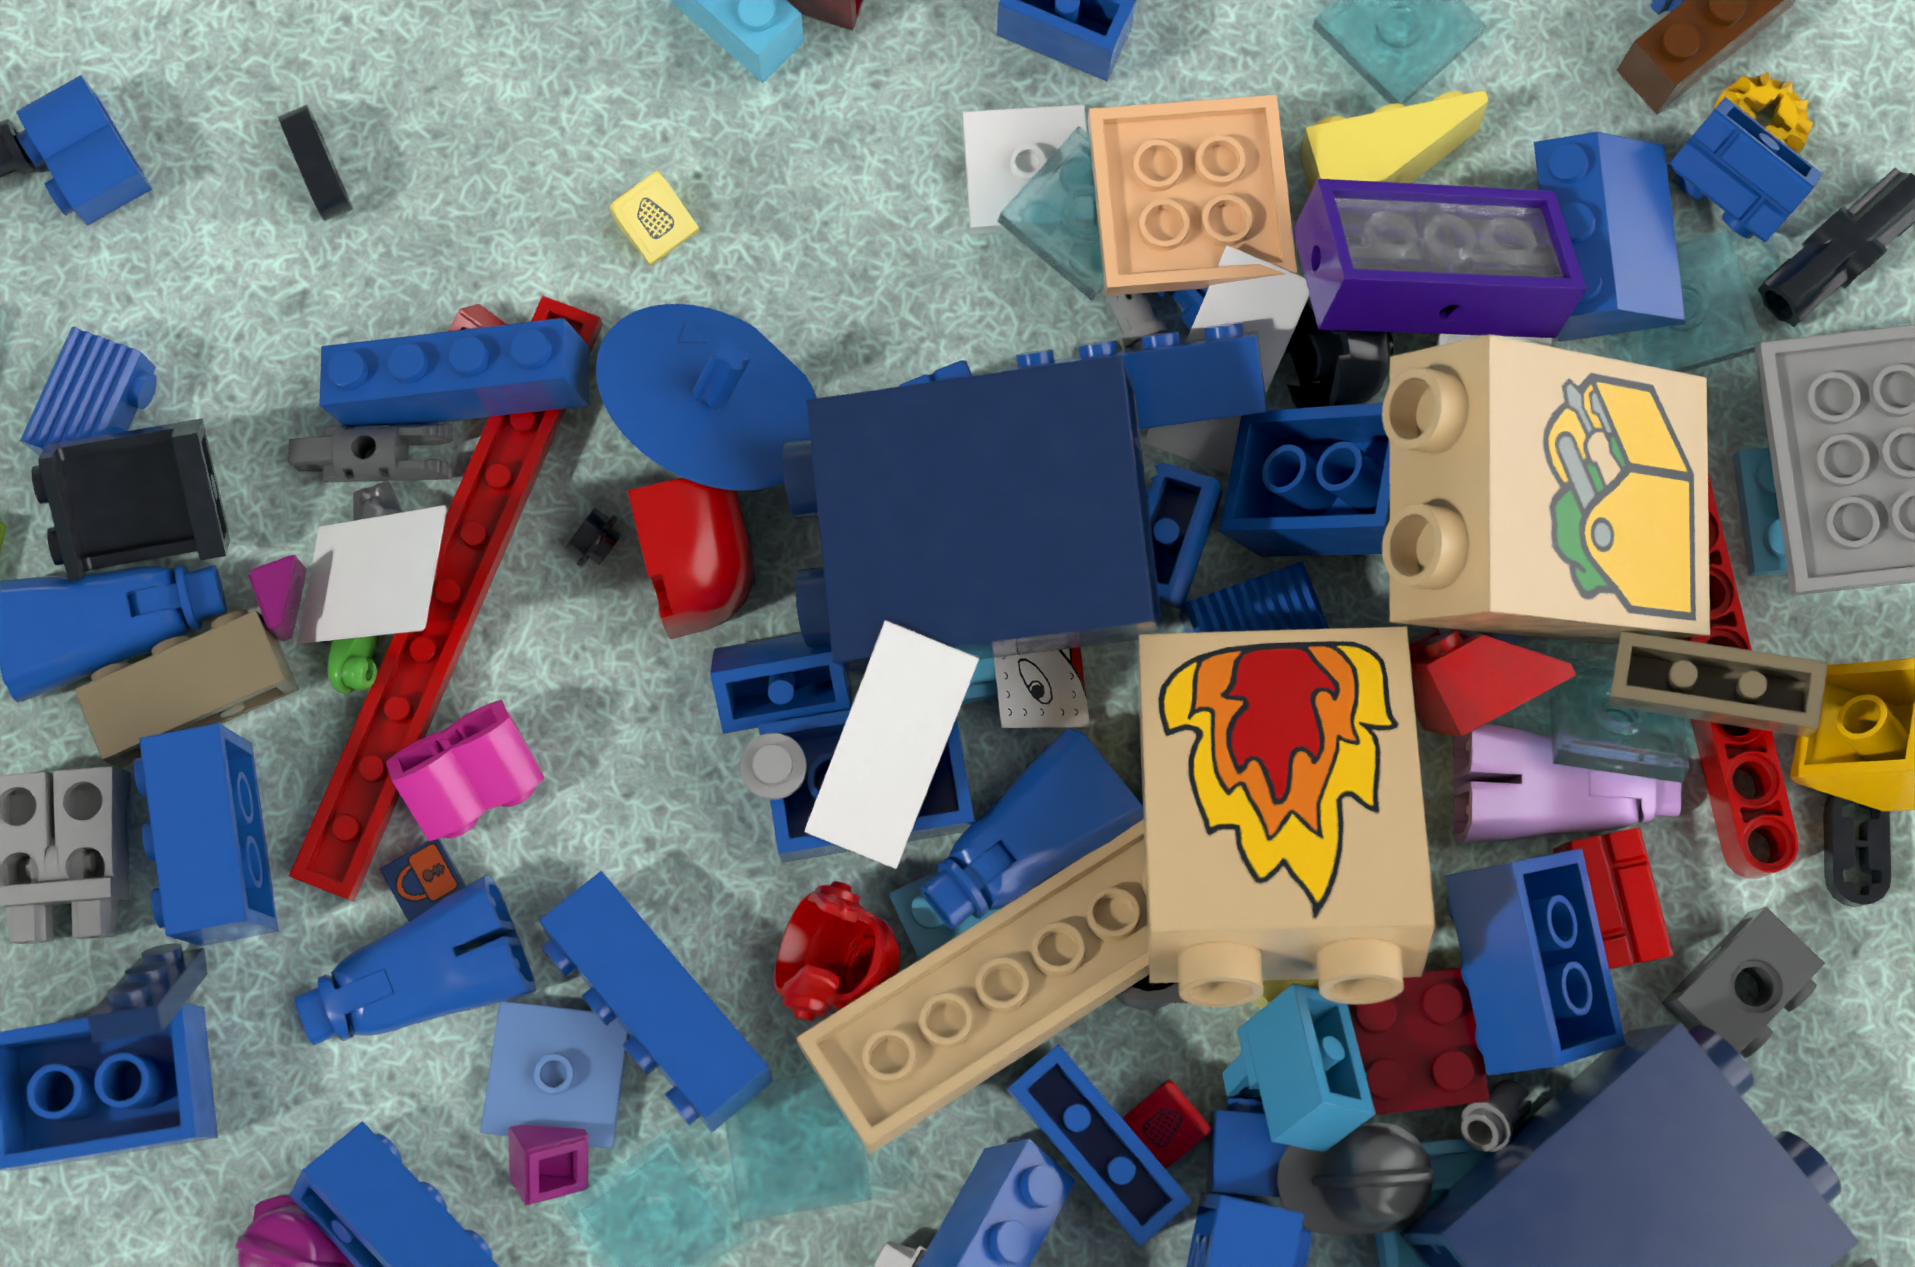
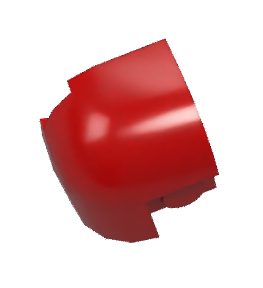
M685 478L627 490L648 577H651L659 603L660 619L670 640L707 631L730 620L746 603L755 580L754 555L749 542L737 490L714 488Z

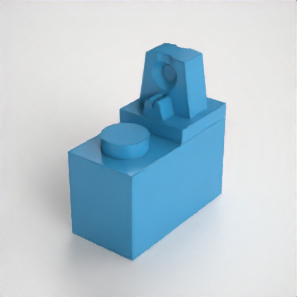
M1293 983L1237 1029L1242 1052L1222 1073L1226 1094L1231 1098L1242 1097L1250 1100H1262L1271 1142L1326 1152L1375 1115L1347 1004L1323 998L1319 993V989Z

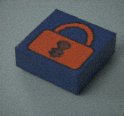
M440 838L427 841L380 868L408 922L444 898L466 887L463 878Z

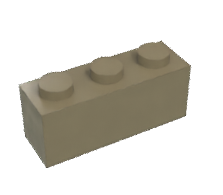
M236 610L226 613L211 623V630L191 639L188 636H177L164 640L151 649L152 656L131 665L127 662H118L105 666L91 675L92 682L74 689L102 760L121 769L134 763L136 758H142L139 738L217 723L223 724L299 690L278 638L267 628L263 615L256 610L250 613L247 610Z
M1621 631L1609 706L1811 737L1818 729L1828 662Z

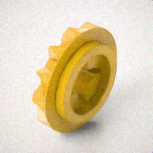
M1769 72L1750 78L1743 75L1735 83L1724 89L1717 99L1714 109L1726 97L1754 120L1756 119L1754 112L1759 113L1764 107L1768 108L1771 103L1775 104L1776 108L1773 111L1775 114L1771 120L1774 126L1768 125L1765 128L1797 154L1806 145L1809 132L1814 124L1809 121L1807 112L1809 99H1801L1793 91L1792 81L1782 83L1771 79Z

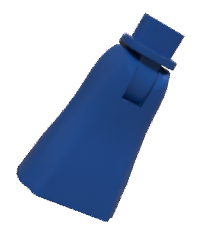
M186 565L176 566L174 571V568L142 566L85 574L83 580L69 582L67 576H44L0 581V669L2 679L11 697L16 702H24L64 687L93 674L105 666L150 653L155 645L164 640L184 636L188 633L187 624L193 631L202 628V619L226 614L227 604L217 567L212 565L189 571Z
M1069 727L959 837L948 858H945L937 865L939 873L921 886L920 891L939 918L950 929H954L971 915L981 919L988 910L992 911L1003 908L1143 820V806L1087 736L1081 731L1078 732Z
M487 874L444 898L406 924L348 955L331 971L332 977L330 975L318 977L317 988L296 996L295 1005L309 1041L316 1045L335 1036H338L342 1041L353 1038L354 1035H379L442 1016L489 1006L536 992V985L500 888H498L493 878ZM478 945L480 946V947H478V948H476V949H473V950H471V951H469V952L467 951V950H469V949H471V948H474V947H476V946H478Z

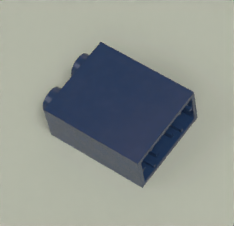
M1122 355L806 400L810 439L785 442L782 453V466L786 496L793 517L795 519L818 517L823 567L798 570L795 582L798 620L803 639L808 647L831 645L834 663L858 675L865 674L885 621L978 657L979 660L1139 640V634H1164L1135 386Z
M1681 1022L1631 1030L1625 1033L1626 1045L1605 1051L1516 1129L1512 1134L1511 1140L1504 1148L1495 1152L1491 1151L1424 1210L1416 1220L1399 1232L1425 1267H1832L1859 1242L1829 1205L1841 1193L1842 1187L1837 1174L1826 1159L1813 1146L1796 1134L1781 1131L1774 1137L1742 1098L1753 1087L1754 1079L1741 1055L1728 1041L1712 1029L1703 1025H1695L1687 1031Z

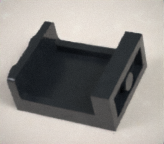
M203 418L47 444L38 458L39 465L32 466L31 468L32 483L37 501L40 505L49 503L54 527L47 529V540L51 558L56 566L64 564L69 582L83 580L86 572L93 569L198 551L200 561L224 557L227 554L230 543L229 530Z

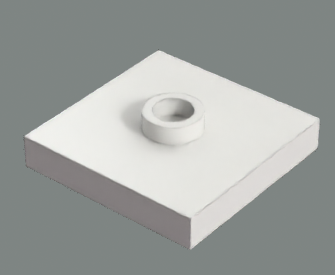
M1084 104L962 112L970 234L1093 226Z

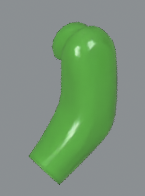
M379 635L332 641L328 659V678L336 691L349 694L355 690H367L373 685L376 680L377 669L372 656L377 647Z

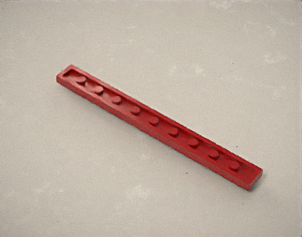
M542 295L531 322L564 318L587 343L591 354L603 326L601 318ZM567 408L488 418L445 517L426 626L422 631L394 634L377 672L376 680L370 688L289 877L349 901H355L400 797V793L391 780L386 761L405 747L426 737Z

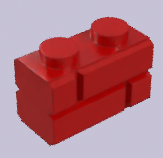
M1641 827L1574 840L1553 848L1554 854L1582 848L1609 970L1674 956Z

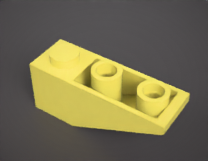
M1486 90L1467 94L1461 91H1451L1424 103L1409 106L1400 103L1388 104L1370 114L1351 118L1330 116L1319 120L1312 126L1305 127L1300 159L1309 193H1311L1317 179L1394 183L1413 182L1479 130L1489 101Z

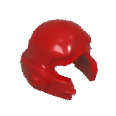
M833 881L831 885L818 886L815 891L805 896L795 908L787 923L774 967L773 985L776 992L781 995L782 1005L794 1011L795 1018L806 1022H813L815 1018H826L829 1013H836L898 974L900 947L893 934V929L886 922L860 905V897L851 892L850 885Z

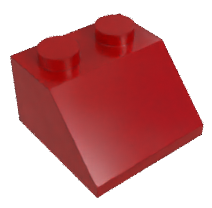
M1435 628L1408 640L1415 714L1425 731L1464 736L1576 676L1571 663L1486 635L1460 634L1458 629L1440 634L1438 628Z

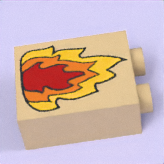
M1407 626L1139 634V717L1150 983L1179 982V995L1188 1003L1205 1007H1230L1246 1004L1259 998L1263 993L1262 981L1318 979L1319 993L1323 998L1343 1004H1368L1388 1000L1400 994L1403 990V977H1422L1435 928Z

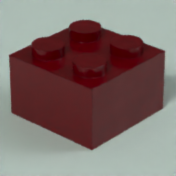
M1461 968L1423 972L1422 977H1403V990L1393 998L1368 1004H1347L1375 1115L1490 1101L1483 1056L1478 1049L1475 1038L1477 1025L1469 989L1462 978Z

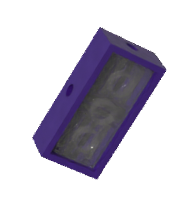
M1317 179L1293 229L1318 329L1556 338L1587 290L1555 191Z

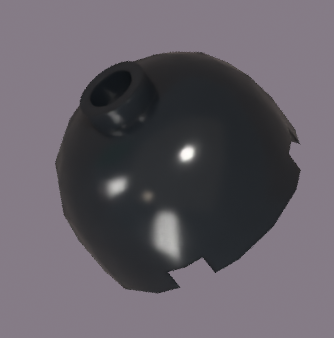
M1309 295L1284 354L1291 353L1301 385H1287L1296 408L1367 403L1381 390L1390 367V357L1393 356L1394 351L1391 333L1318 329Z

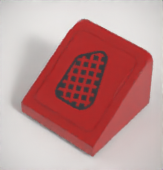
M1171 1079L1162 1083L1122 1118L1165 1170L1213 1131L1211 1126Z

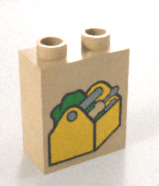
M1484 335L1390 357V386L1386 392L1382 408L1383 426L1390 440V521L1386 527L1382 543L1383 561L1390 575V622L1595 644H1619L1621 631L1672 639L1710 636L1707 377L1494 335Z

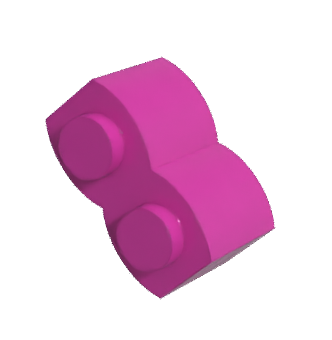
M503 700L489 703L466 714L444 731L434 733L412 743L386 761L393 784L428 841L442 837L451 839L465 834L475 826L478 817L486 810L501 805L503 807H512L524 802L534 793L535 786L545 779L534 754Z

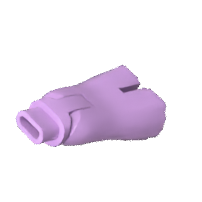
M1489 723L1478 727L1464 736L1454 735V835L1458 844L1508 841L1553 834L1607 831L1624 828L1636 822L1651 823L1654 816L1677 817L1680 814V768L1678 766L1654 765L1651 756H1641L1638 758V755L1614 745L1554 737Z

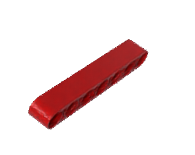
M1708 472L1710 636L1678 638V640L1752 651ZM1690 719L1722 854L1727 866L1735 874L1746 879H1759L1788 868L1795 860L1799 850L1798 836L1772 731L1740 726L1738 736H1733L1726 733L1719 723ZM1735 769L1745 771L1752 777L1755 784L1753 799L1742 797L1736 791L1733 785ZM1751 832L1761 834L1768 841L1770 857L1767 863L1760 862L1751 855L1748 848V839Z

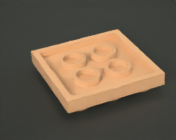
M1277 95L1089 108L1088 125L1105 296L1204 289L1215 284L1286 274L1261 264L1218 267L1227 245L1297 274Z

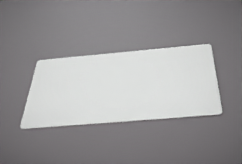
M443 505L320 526L296 644L424 630L447 507Z

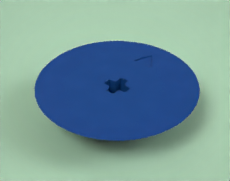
M662 304L650 306L635 311L618 321L609 330L600 345L596 361V378L600 396L611 419L624 436L644 455L668 471L685 479L727 490H757L772 487L784 482L782 453L785 442L810 439L806 400L816 399L817 396L807 376L758 329L737 317L697 305Z

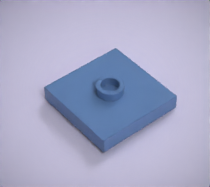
M508 1001L500 1002L480 1133L508 1136V1128L516 1125L585 1129L588 1133V1146L614 1149L627 1051L622 1044L629 1039L630 1035L616 1019L605 1026L592 1011Z

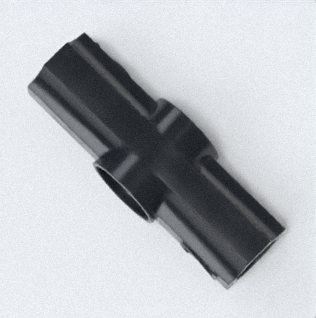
M1894 168L1848 209L1843 206L1801 244L1804 248L1791 259L1786 260L1757 289L1762 297L1763 305L1779 321L1786 322L1795 327L1840 286L1844 289L1847 288L1863 271H1866L1888 251L1886 246L1897 236H1901L1915 223V176L1912 173H1904Z

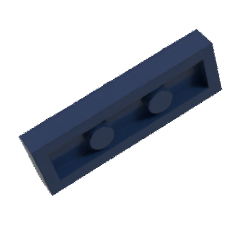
M171 943L155 946L141 953L142 958H139L131 968L124 972L125 975L114 987L107 991V995L87 1016L92 1042L96 1043L163 1032L208 974L204 948L182 951L181 944Z

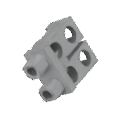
M113 766L57 770L53 771V774L48 772L0 775V908L6 909V923L10 943L34 944L54 941L53 907L72 905L73 938L95 939L115 937L118 901H129V881H127L129 874V850L126 835L127 798H130L131 788L130 772Z

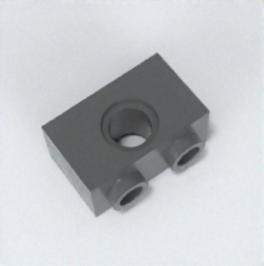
M1767 907L1748 912L1661 1004L1688 1030L1692 1029L1695 1025L1706 1026L1728 1041L1743 1058H1748L1770 1038L1773 1030L1767 1024L1784 1007L1788 1012L1793 1011L1813 993L1817 984L1811 978L1825 963ZM1741 971L1750 974L1757 983L1758 996L1751 1006L1743 1003L1735 992V979Z

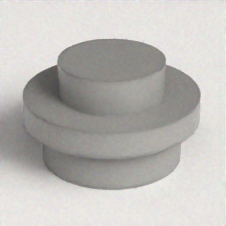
M767 733L756 737L745 747L740 758L739 768L744 784L754 795L766 800H780L792 795L799 789L805 779L807 765L805 755L796 741L783 734Z

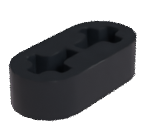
M306 104L278 116L301 175L322 219L326 221L353 210L349 196L309 106Z
M1830 795L1825 802L1823 811L1824 877L1827 889L1835 900L1846 906L1860 907L1873 904L1885 896L1891 883L1890 811H1881L1859 804L1860 808L1870 809L1871 819L1860 823L1859 840H1855L1854 820L1842 815V807L1853 803V801ZM1855 850H1859L1861 871L1871 873L1873 879L1872 884L1861 887L1860 894H1856L1855 884L1844 881L1843 877L1844 870L1854 868Z

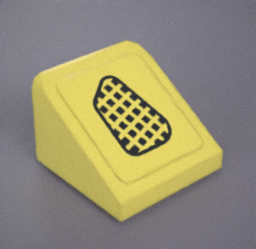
M655 171L613 201L609 207L616 224L650 266L699 231V227L659 171Z

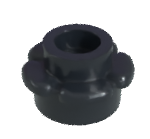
M594 507L567 543L565 549L579 558L578 566H583L588 558L600 565L617 543L621 534L612 528L617 521V517L614 514L609 518Z

